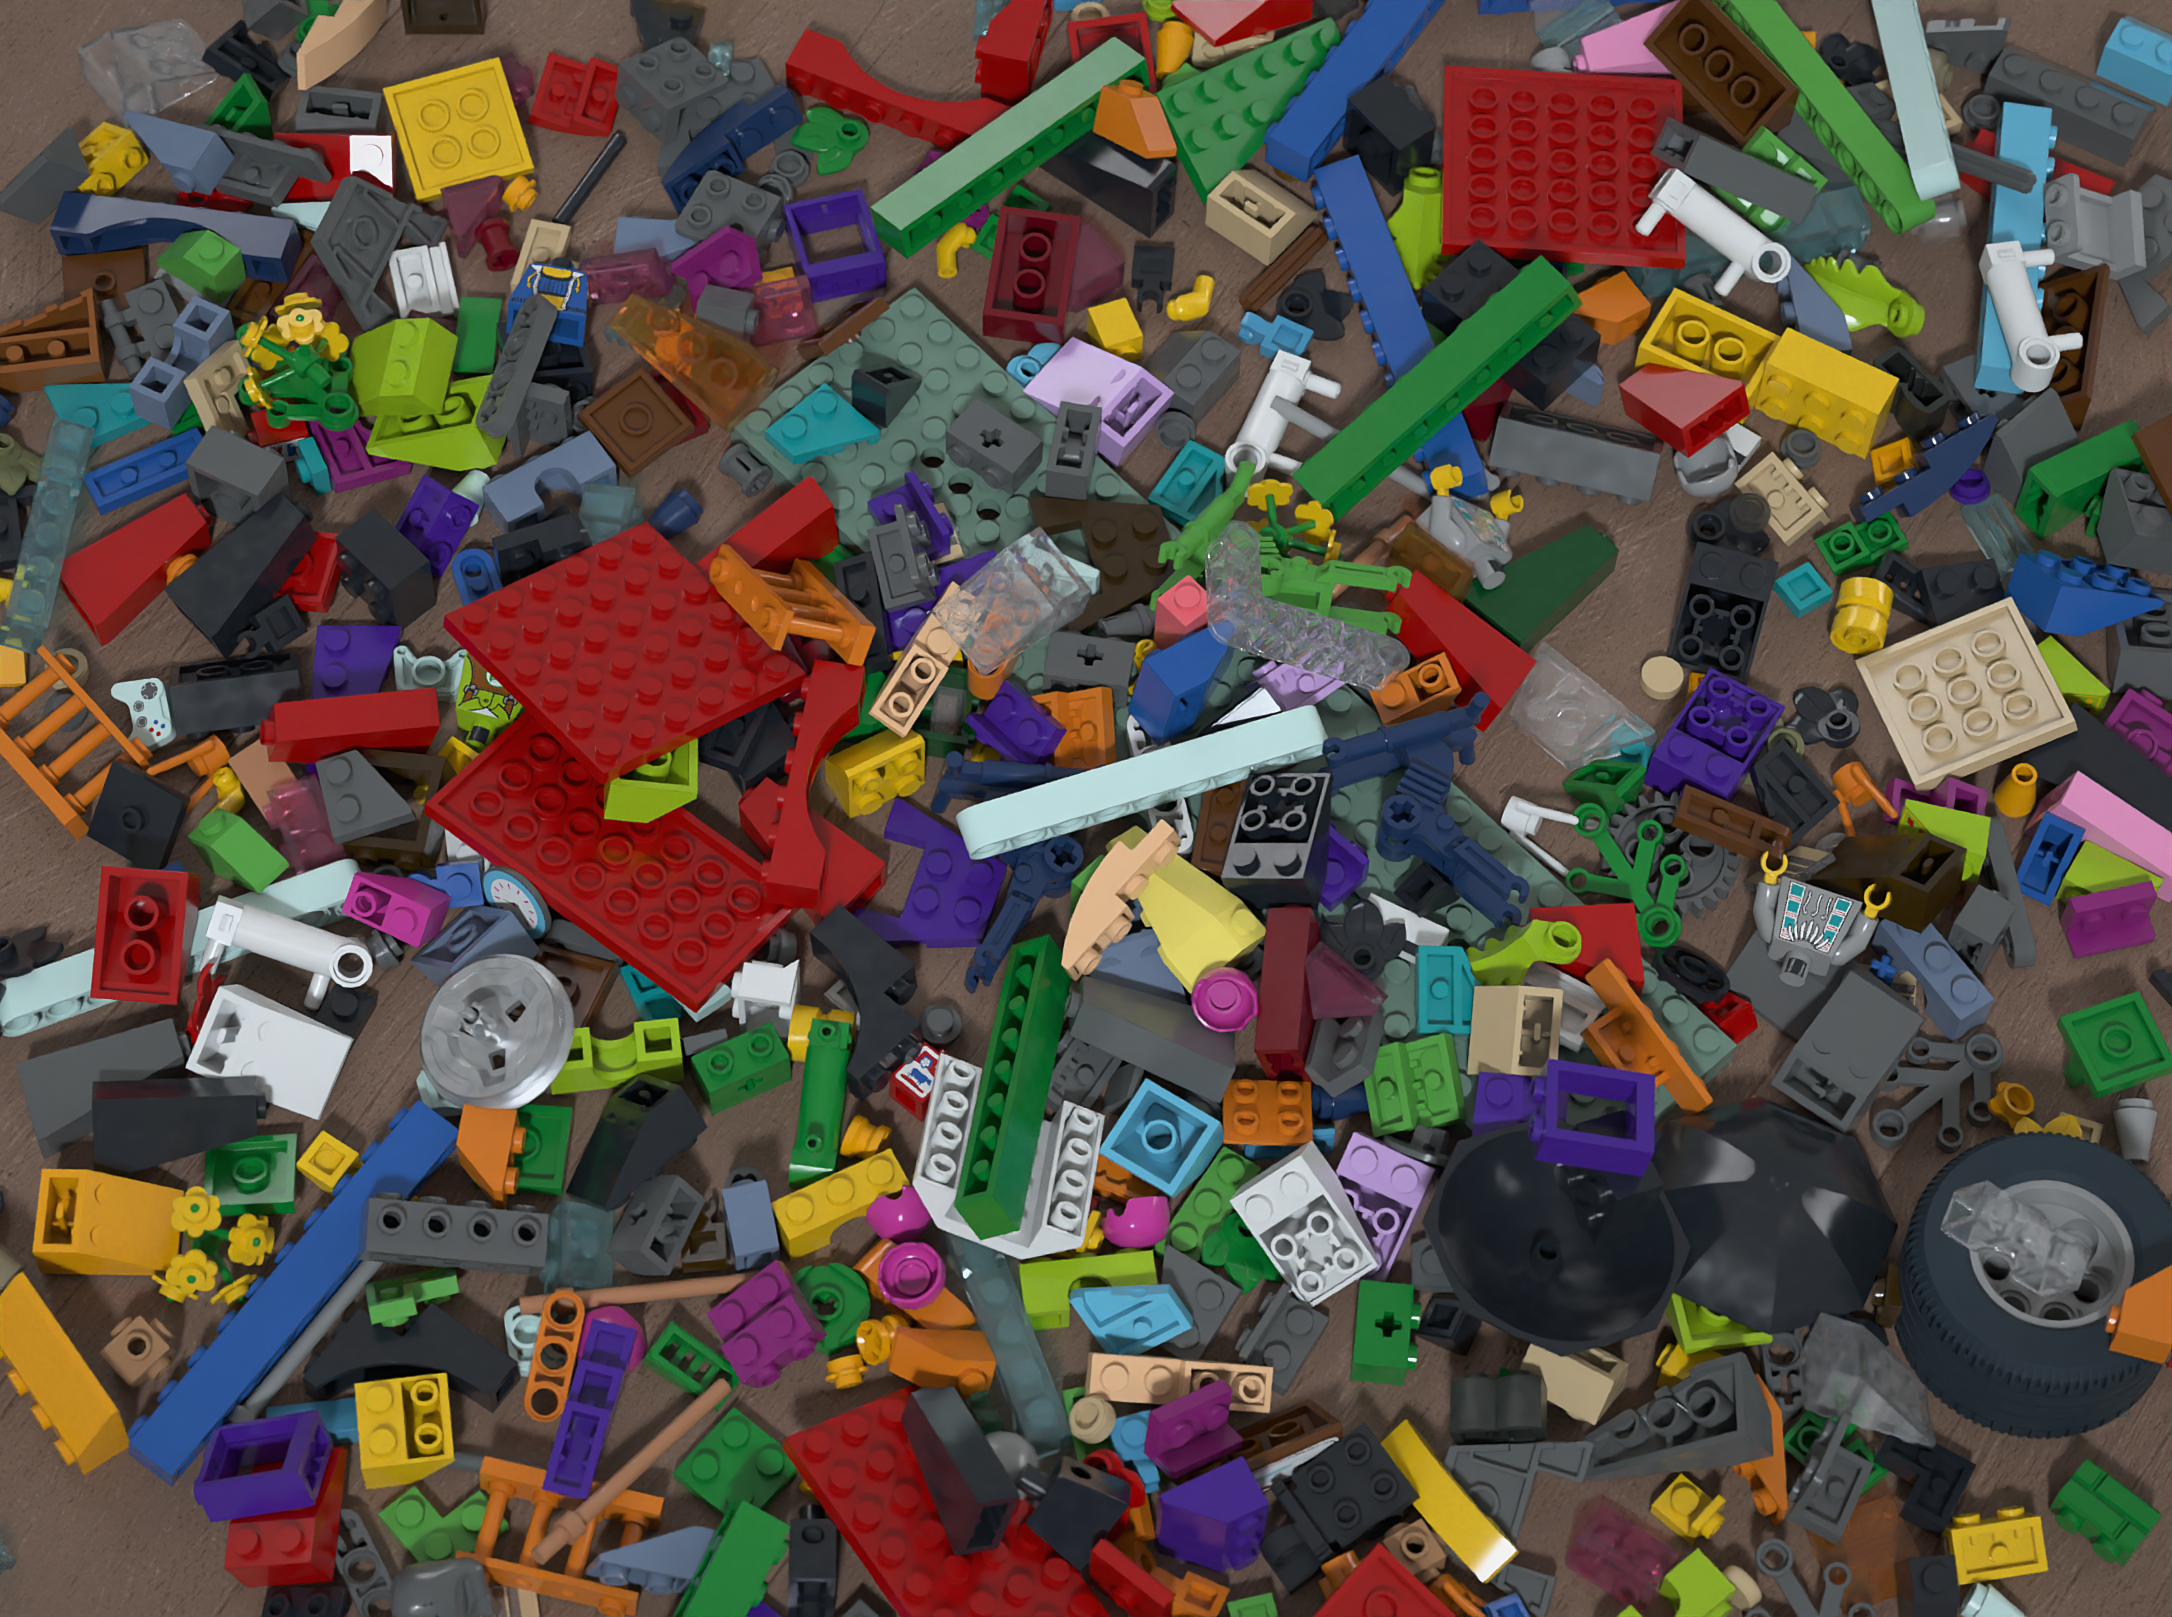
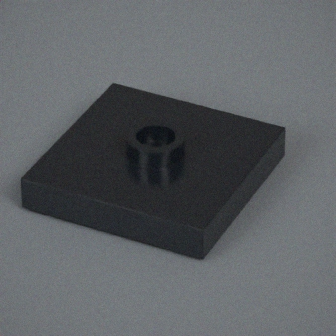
M119 758L112 761L86 836L144 869L161 870L167 867L191 798Z

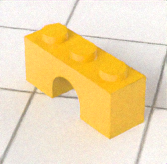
M891 1148L771 1202L778 1240L790 1262L831 1244L830 1238L832 1233L843 1223L856 1217L866 1216L867 1210L878 1197L886 1196L889 1199L897 1200L903 1194V1185L911 1187Z

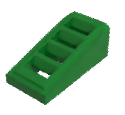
M672 1320L641 1361V1363L696 1399L707 1390V1387L718 1372L726 1375L724 1380L730 1385L731 1392L713 1408L717 1412L740 1382V1379L727 1360ZM671 1343L679 1346V1349L672 1359L667 1361L662 1356ZM687 1352H689L695 1358L685 1372H682L677 1366ZM705 1362L711 1367L698 1383L692 1377L701 1364Z

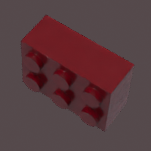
M1001 206L983 309V336L1038 344L1056 343L1063 346L1080 244V216Z

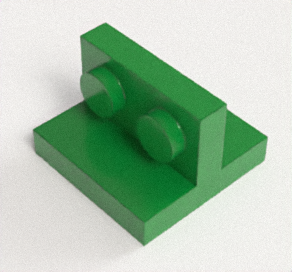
M2139 991L2059 1017L2056 1025L2071 1053V1057L2063 1072L2070 1088L2086 1083L2093 1098L2097 1099L2172 1073V1054Z

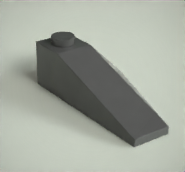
M1739 1352L1702 1362L1689 1370V1377L1671 1388L1665 1385L1654 1392V1399L1635 1411L1627 1409L1585 1435V1441L1596 1444L1587 1479L1597 1481L1727 1467L1773 1456L1771 1412L1747 1356Z

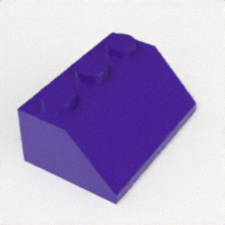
M1244 1457L1235 1459L1159 1495L1155 1530L1156 1538L1154 1540V1546L1158 1553L1219 1573L1232 1567L1235 1571L1244 1569L1258 1559V1555L1261 1554L1259 1547L1263 1542L1269 1503Z

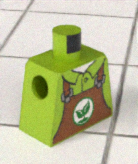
M466 651L455 710L458 727L469 732L465 745L480 754L493 742L494 738L496 739L527 710Z

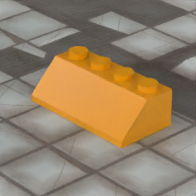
M23 1272L16 1275L0 1295V1360L4 1358L12 1369L6 1373V1376L18 1395L22 1396L28 1393L35 1403L29 1409L41 1429L45 1431L51 1427L59 1438L53 1444L67 1466L75 1462L82 1474L85 1475L128 1448L130 1440L118 1409Z

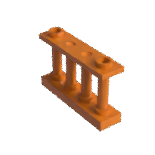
M721 545L718 556L711 563L709 581L716 587L717 592L772 649L781 651L786 634L790 633L825 640L847 664L863 666L876 627L810 561L795 559L791 571L784 575L751 568L730 545Z
M41 645L36 651L48 667L0 706V755L78 841L89 829L81 819V816L86 813L84 808L101 794L112 762L73 795L70 792L64 797L59 794L55 789L61 784L59 779L110 736L125 751L115 760L121 758L134 766L137 764L142 771L146 772L151 767L147 761L153 755L137 737L129 741L71 677L76 672L75 668L61 652H58L53 657ZM61 680L74 695L24 737L21 738L18 735L11 740L4 732L10 727L8 722L57 681ZM86 708L99 723L50 765L46 766L43 764L37 769L30 761L36 755L33 751Z
M484 1456L479 1472L480 1489L486 1490L490 1497L474 1552L469 1553L457 1550L455 1559L472 1558L479 1561L484 1566L488 1584L491 1582L597 1607L600 1613L609 1617H624L625 1614L636 1617L639 1593L627 1590L629 1583L623 1586H608L583 1580L582 1576L598 1521L606 1518L621 1522V1525L625 1527L619 1548L638 1543L641 1540L642 1533L648 1531V1529L659 1531L664 1514V1498L625 1489L586 1525V1532L571 1546L564 1575L537 1569L538 1562L532 1557L531 1550L546 1537L553 1511L558 1510V1507L575 1511L584 1500L543 1491L542 1486L547 1470ZM593 1482L589 1497L603 1484ZM513 1497L529 1500L535 1506L519 1564L491 1558L507 1501L512 1500Z

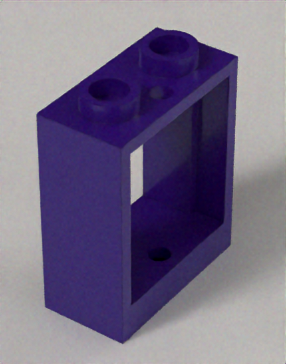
M862 189L839 192L835 195L801 200L796 203L783 205L785 232L808 304L887 287L886 261ZM856 224L865 253L810 264L802 235Z
M1547 1058L1541 1074L1533 1076L1529 1093L1530 1102L1536 1103V1114H1532L1528 1130L1529 1141L1535 1142L1534 1160L1642 1177L1654 1155L1655 1075ZM1558 1091L1626 1102L1625 1139L1558 1129Z
M318 1410L239 1422L214 1428L209 1446L204 1451V1460L199 1475L193 1484L196 1502L199 1505H203L211 1523L315 1505L333 1447L332 1439ZM285 1459L280 1470L236 1477L241 1466Z

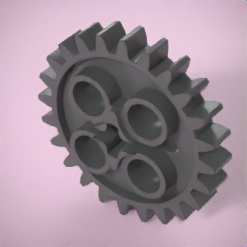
M1655 792L1653 803H1649L1642 795L1638 797L1636 808L1625 803L1622 816L1613 814L1610 827L1607 829L1632 868L1635 862L1632 858L1636 857L1639 844L1637 829L1643 821L1655 820L1663 828L1669 829L1672 832L1665 834L1664 842L1656 847L1650 879L1659 871L1661 860L1672 854L1679 839L1685 832L1671 826L1679 798L1677 792L1672 793L1670 801H1664L1660 792ZM1650 827L1645 831V840L1651 841L1657 837L1658 830L1655 829L1656 827ZM1692 834L1684 838L1685 840L1681 842L1677 854L1688 865V874L1681 881L1684 886L1678 887L1674 911L1680 916L1682 923H1684L1687 911H1690L1697 919H1700L1704 909L1703 905L1709 910L1714 911L1717 907L1718 898L1722 900L1727 899L1729 887H1734L1737 878L1735 872L1738 871L1740 858L1736 857V852ZM1700 850L1704 852L1707 856L1699 857L1697 855H1694L1691 851ZM1602 858L1600 871L1610 872L1607 877L1618 879L1605 858ZM1680 862L1670 863L1667 873L1669 875L1678 874L1681 870ZM1661 873L1655 882L1648 884L1647 888L1655 903L1657 902L1663 880Z

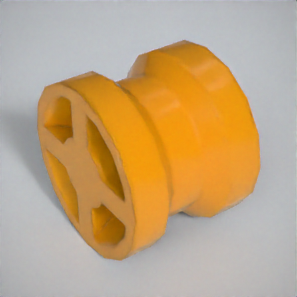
M858 1114L852 1120L844 1136L840 1153L849 1158L857 1156L866 1160L887 1149L892 1129L884 1125L877 1127L871 1125L868 1118Z
M892 1314L883 1317L881 1321L870 1319L860 1323L857 1328L856 1342L858 1351L866 1363L878 1365L886 1362L890 1355L896 1328H909L903 1317Z

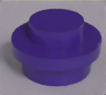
M1969 468L1949 489V494L1953 499L1964 505H1975L1985 501L1990 496L1991 485L1983 471Z

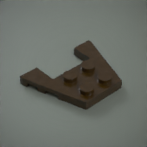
M1044 497L1028 498V509L1037 538L1079 529L1091 567L1100 571V594L1060 602V614L1066 631H1077L1084 635L1086 631L1097 626L1099 619L1115 616L1139 603L1145 604L1151 600L1152 592L1157 590L1175 572L1173 559H1167L1166 563L1158 562L1161 544L1171 541L1160 505Z

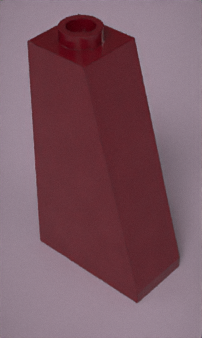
M1287 904L1282 908H1268L1254 1051L1268 1080L1311 1082L1312 1088L1316 1084L1310 1079L1304 1067L1318 1016L1320 926L1312 908L1299 904Z

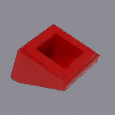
M1728 991L1720 1004L1705 1001L1697 1007L1736 1044L1758 1027L1752 1004Z

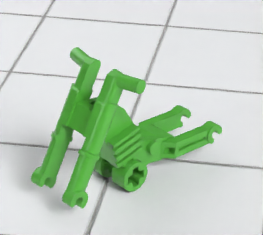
M1241 461L1231 486L1223 494L1218 495L1193 521L1188 522L1174 541L1164 542L1160 546L1158 562L1166 563L1167 559H1173L1175 572L1157 590L1152 592L1149 609L1152 611L1156 610L1157 598L1187 575L1199 583L1203 578V574L1212 565H1215L1225 573L1223 581L1226 583V588L1229 590L1232 602H1238L1236 613L1243 609L1248 613L1243 626L1247 630L1256 632L1267 631L1273 627L1276 616L1292 614L1309 617L1320 628L1375 634L1383 638L1386 637L1388 628L1395 634L1400 632L1402 619L1395 613L1331 606L1335 584L1389 590L1392 592L1396 591L1397 583H1400L1404 588H1409L1412 573L1407 568L1402 566L1381 567L1329 560L1321 566L1309 564L1304 557L1295 556L1292 559L1281 557L1275 542H1273V537H1262L1254 528L1235 520H1230L1234 516V511L1245 500V492L1256 469L1255 465L1251 462Z

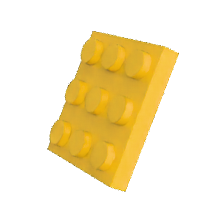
M499 57L383 88V95L417 204L513 179L521 174L534 173V166Z

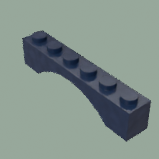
M64 191L49 229L59 254L68 256L113 252L143 244L173 243L182 233L210 230L241 249L245 274L250 279L287 284L291 280L303 246L295 220H289L284 217L249 215L240 211L234 213L217 211L206 207L194 208L172 205L167 202L138 201L128 197L98 196L88 192L74 193Z

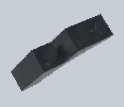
M839 905L809 932L813 956L826 965L840 979L852 996L859 1011L860 1031L853 1057L846 1068L849 1092L859 1101L863 1102L872 1093H878L884 1089L891 1079V1074L902 1063L906 1065L912 1063L922 1051V1043L924 1041L921 1023L900 1007L913 997L918 986L915 965L843 906Z
M432 1303L422 1314L417 1313L412 1316L404 1328L403 1337L390 1328L382 1326L381 1322L372 1324L370 1315L359 1308L351 1319L345 1318L338 1324L333 1332L332 1342L322 1353L317 1352L308 1360L302 1376L307 1395L318 1402L327 1401L335 1395L354 1388L356 1383L447 1372L448 1389L468 1397L492 1414L521 1380L516 1360Z

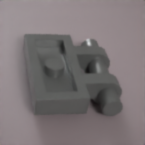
M162 278L125 293L126 301L130 307L127 310L118 311L113 299H107L98 304L103 317L100 320L105 333L111 335L117 348L115 351L117 361L120 366H125L130 378H135L143 368L140 360L152 356L162 362L165 361L174 343L173 324L179 315ZM137 324L144 341L132 343L126 328Z

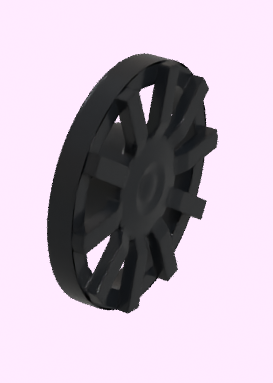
M1671 945L1667 948L1660 947L1653 957L1651 967L1657 971L1658 980L1670 984L1676 989L1675 993L1678 995L1684 993L1695 998L1697 1003L1703 1004L1704 1001H1710L1720 1004L1730 989V981L1726 974L1711 960L1695 951ZM1668 956H1673V958H1674L1676 964H1675L1674 962H1672L1670 959H1668L1667 957H1668ZM1710 983H1718L1720 988Z

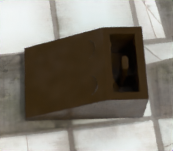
M1930 833L1844 837L1805 879V883L1862 902V910H1865L1867 906L1864 901L1865 890L1869 886L1876 884L1870 896L1874 905L1883 904L1889 891L1892 894L1891 904L1884 910H1879L1877 916L1921 934L1960 890L1967 849Z

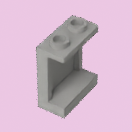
M2069 173L2043 185L2048 249L2054 251V262L2080 270H2086L2106 263L2110 267L2109 278L2113 280L2122 279L2147 268L2140 192L2127 190L2114 197L2106 196L2081 188L2079 176L2074 173Z

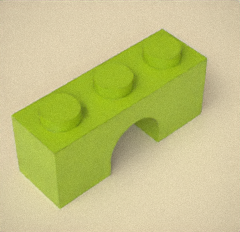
M678 1018L634 1022V1031L631 1035L610 1041L592 1037L589 1027L571 1029V1038L565 1059L554 1078L550 1081L552 1095L624 1087L640 1073L667 1082L683 1081L684 1072Z
M1125 1248L1119 1250L1116 1254L1102 1256L1085 1252L1076 1254L1071 1259L1053 1261L1051 1258L1038 1257L1029 1260L1026 1264H1018V1288L1024 1332L1069 1327L1070 1292L1076 1288L1158 1285L1153 1250L1141 1251L1137 1248Z
M1696 1549L1664 1576L1659 1593L1671 1605L1675 1617H1727L1733 1610L1730 1604L1736 1587L1699 1549ZM1630 1605L1617 1617L1642 1616Z

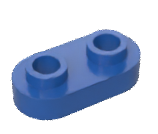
M475 548L466 549L458 553L453 559V580L463 606L503 588L494 562L487 552ZM472 572L480 573L479 576L474 578L468 577Z

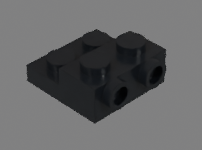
M507 322L496 323V338L501 353L509 336L506 333ZM547 341L531 382L542 385L553 384L562 390L569 391L570 403H577L584 399L585 396H592L594 370L585 341L583 347Z
M573 513L492 538L496 570L503 588L592 546L586 527L578 528Z

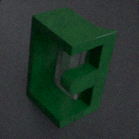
M948 666L949 669L913 724V731L920 734L925 741V756L946 759L949 752L957 751L963 757L966 749L973 750L976 739L974 734L976 731L965 719L969 713H977L980 698L974 696L968 689L967 669Z

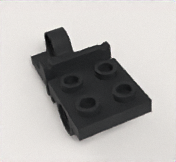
M1363 1422L1294 1474L1291 1479L1297 1485V1488L1292 1492L1281 1480L1270 1487L1295 1524L1282 1526L1272 1532L1261 1543L1259 1549L1279 1580L1292 1595L1323 1571L1321 1568L1323 1564L1337 1558L1338 1556L1335 1551L1342 1547L1347 1553L1363 1540L1373 1541L1385 1535L1388 1530L1400 1522L1403 1517L1402 1511L1418 1500L1420 1496L1365 1422Z

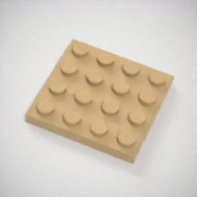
M2012 597L1855 660L1857 671L1916 791H1930L1938 787L1949 777L1957 780L2077 731L2076 721Z

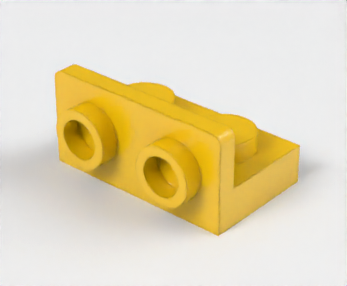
M103 121L79 143L91 176L75 191L112 197L148 164L149 159L132 131Z
M2024 1506L1999 1508L1996 1510L1997 1517L1980 1519V1513H1965L1952 1516L1953 1524H1947L1942 1536L1948 1537L1950 1555H1955L1958 1585L2048 1571L2040 1516L2025 1512Z

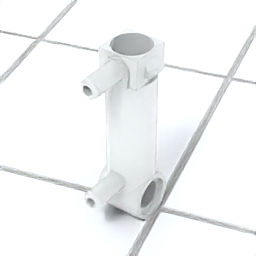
M1668 168L1648 195L1653 203L1635 226L1636 230L1644 236H1649L1666 212L1732 262L1714 286V290L1720 295L1727 296L1743 273L1753 281L1768 283L1778 282L1788 274L1791 267V258L1784 246L1772 242L1677 168ZM1768 251L1772 255L1773 265L1768 272L1763 273L1759 267V258L1764 252Z
M2019 241L1986 244L1979 262V268L1985 285H1988L2013 363L2010 370L2011 379L2017 387L2024 391H2042L2050 383L2060 358V351L2080 349L2083 345V338L2079 332L2048 336L2026 270L2028 267L2052 265L2055 261L2054 251L2052 249L2023 252Z
M1278 350L1270 367V372L1261 386L1235 443L1226 451L1223 476L1225 488L1228 489L1231 486L1241 461L1251 462L1256 467L1248 487L1263 481L1267 468L1292 476L1299 470L1302 465L1301 462L1275 453L1289 421L1272 409L1270 405L1278 395L1297 406L1301 396H1304L1307 389L1336 399L1340 393L1341 385L1312 374V371H1310V360Z
M219 895L206 930V936L209 939L198 967L201 972L206 964L213 963L211 975L215 974L225 945H233L313 972L314 975L303 1004L306 1008L317 1011L321 1008L331 979H334L341 986L349 988L361 986L372 974L373 956L365 942L359 938H345ZM346 953H356L363 959V965L357 971L348 972L340 967L338 961Z

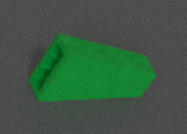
M2131 419L2031 467L2028 470L2014 514L2040 541H2043L2084 514L2096 494L2104 497L2109 474L2114 468L2139 473L2143 467L2144 462L2131 438L2141 428Z

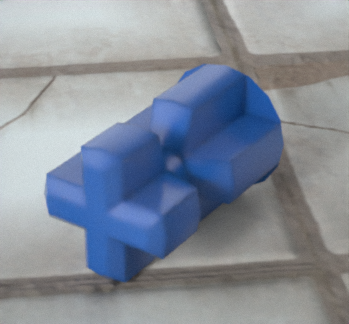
M1883 955L1881 961L1873 959L1869 972L1891 988L1897 968L1889 964L1891 957Z

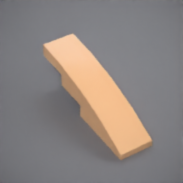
M343 0L334 17L318 15L296 54L299 90H307L335 73L369 43L387 18V0Z

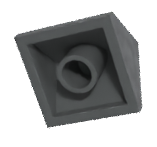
M69 127L62 131L0 192L1 212L39 224L59 206L64 191H75L91 176L75 134Z

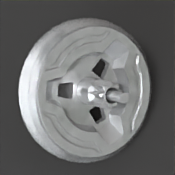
M495 954L471 961L444 981L426 1008L420 1026L418 1043L420 1061L425 1075L433 1088L445 1100L463 1109L464 1104L484 1109L514 1110L522 1107L549 1087L567 1060L574 1036L572 1004L559 979L545 966L530 958L513 954ZM520 1004H523L526 1010L514 1023L508 1015ZM464 1030L467 1031V1032H468L469 1034H471L472 1036H469V1035L463 1033ZM499 1054L505 1059V1066L495 1069L492 1058Z

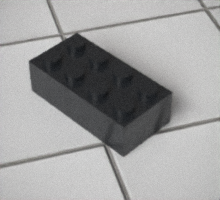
M1478 239L1424 288L1421 308L1423 318L1449 337L1462 321L1473 316L1486 304L1487 300L1494 293L1501 291L1517 277L1520 271ZM1572 313L1500 378L1543 412L1597 362L1601 334Z

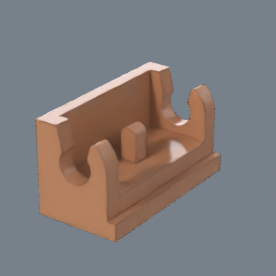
M260 739L227 760L272 828L278 826L282 834L295 829L311 817L315 818L321 814L287 762H268L267 745H261Z

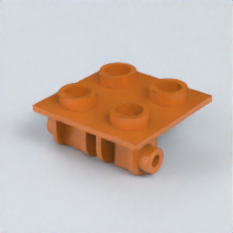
M1230 1080L1222 1101L1223 1144L1303 1146L1309 1141H1313L1311 1082Z

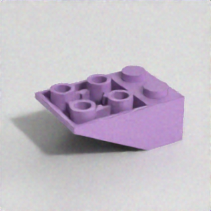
M1074 337L1058 351L1023 390L1024 393L1041 403L1056 418H1058L1061 401L1101 407V437L1097 454L1116 469L1156 426L1158 418L1162 414L1167 413L1174 395L1171 389L1144 368Z
M1362 1132L1353 1133L1335 1174L1338 1176L1380 1263L1377 1267L1356 1279V1281L1360 1282L1361 1279L1386 1282L1427 1202L1441 1169L1423 1160L1398 1152L1383 1144L1382 1141Z

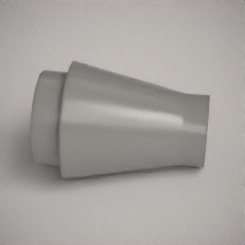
M2142 1098L2119 1100L2117 1102V1110L2113 1112V1118L2121 1153L2124 1156L2123 1159L2130 1160L2133 1166L2146 1165L2149 1163V1151L2157 1118V1112L2153 1110V1102Z

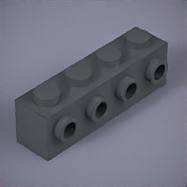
M380 1192L375 1194V1198L369 1197L362 1206L358 1260L537 1276L546 1267L549 1214L536 1213V1207L530 1205H511L509 1210L492 1209V1204L486 1201H466L464 1206L447 1205V1199L442 1197H421L420 1202L402 1201V1195L398 1193Z

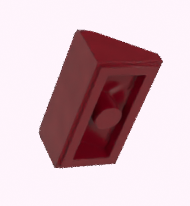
M1501 378L1497 379L1461 411L1471 438L1477 441H1487L1505 402L1508 401L1513 391V388Z

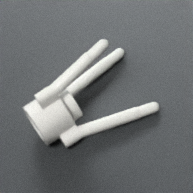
M1513 795L1503 813L1501 827L1510 830L1509 835L1519 845L1566 878L1570 871L1526 838V835L1529 833L1535 836L1543 818L1573 825L1578 824L1579 819L1572 814L1539 807L1534 803ZM1588 819L1586 822V828L1596 829L1599 826V822Z

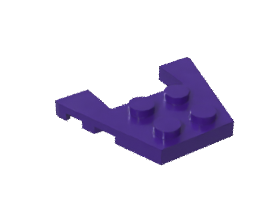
M896 798L884 829V839L925 849L900 918L860 907L856 908L854 916L895 949H899L904 944H926V948L978 947L984 942L1007 874V865L992 856L978 860L971 859L962 837L902 799Z

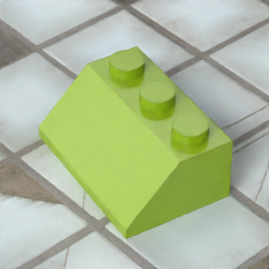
M698 738L605 784L604 819L648 823L697 799Z

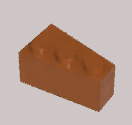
M92 287L80 292V297L59 306L56 303L44 308L45 312L21 321L19 318L0 326L1 395L44 390L43 387L47 385L106 382L99 308Z

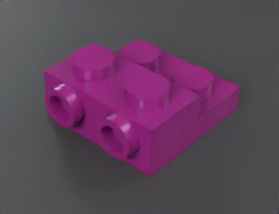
M2129 688L2104 723V726L2172 779V715L2161 708L2163 705L2162 701L2145 690H2141L2138 694Z
M778 1260L773 1261L706 1313L723 1340L724 1345L720 1348L741 1383L755 1388H763L777 1381L782 1375V1369L793 1361H799L811 1355L817 1348L816 1343L827 1336V1333L785 1264Z

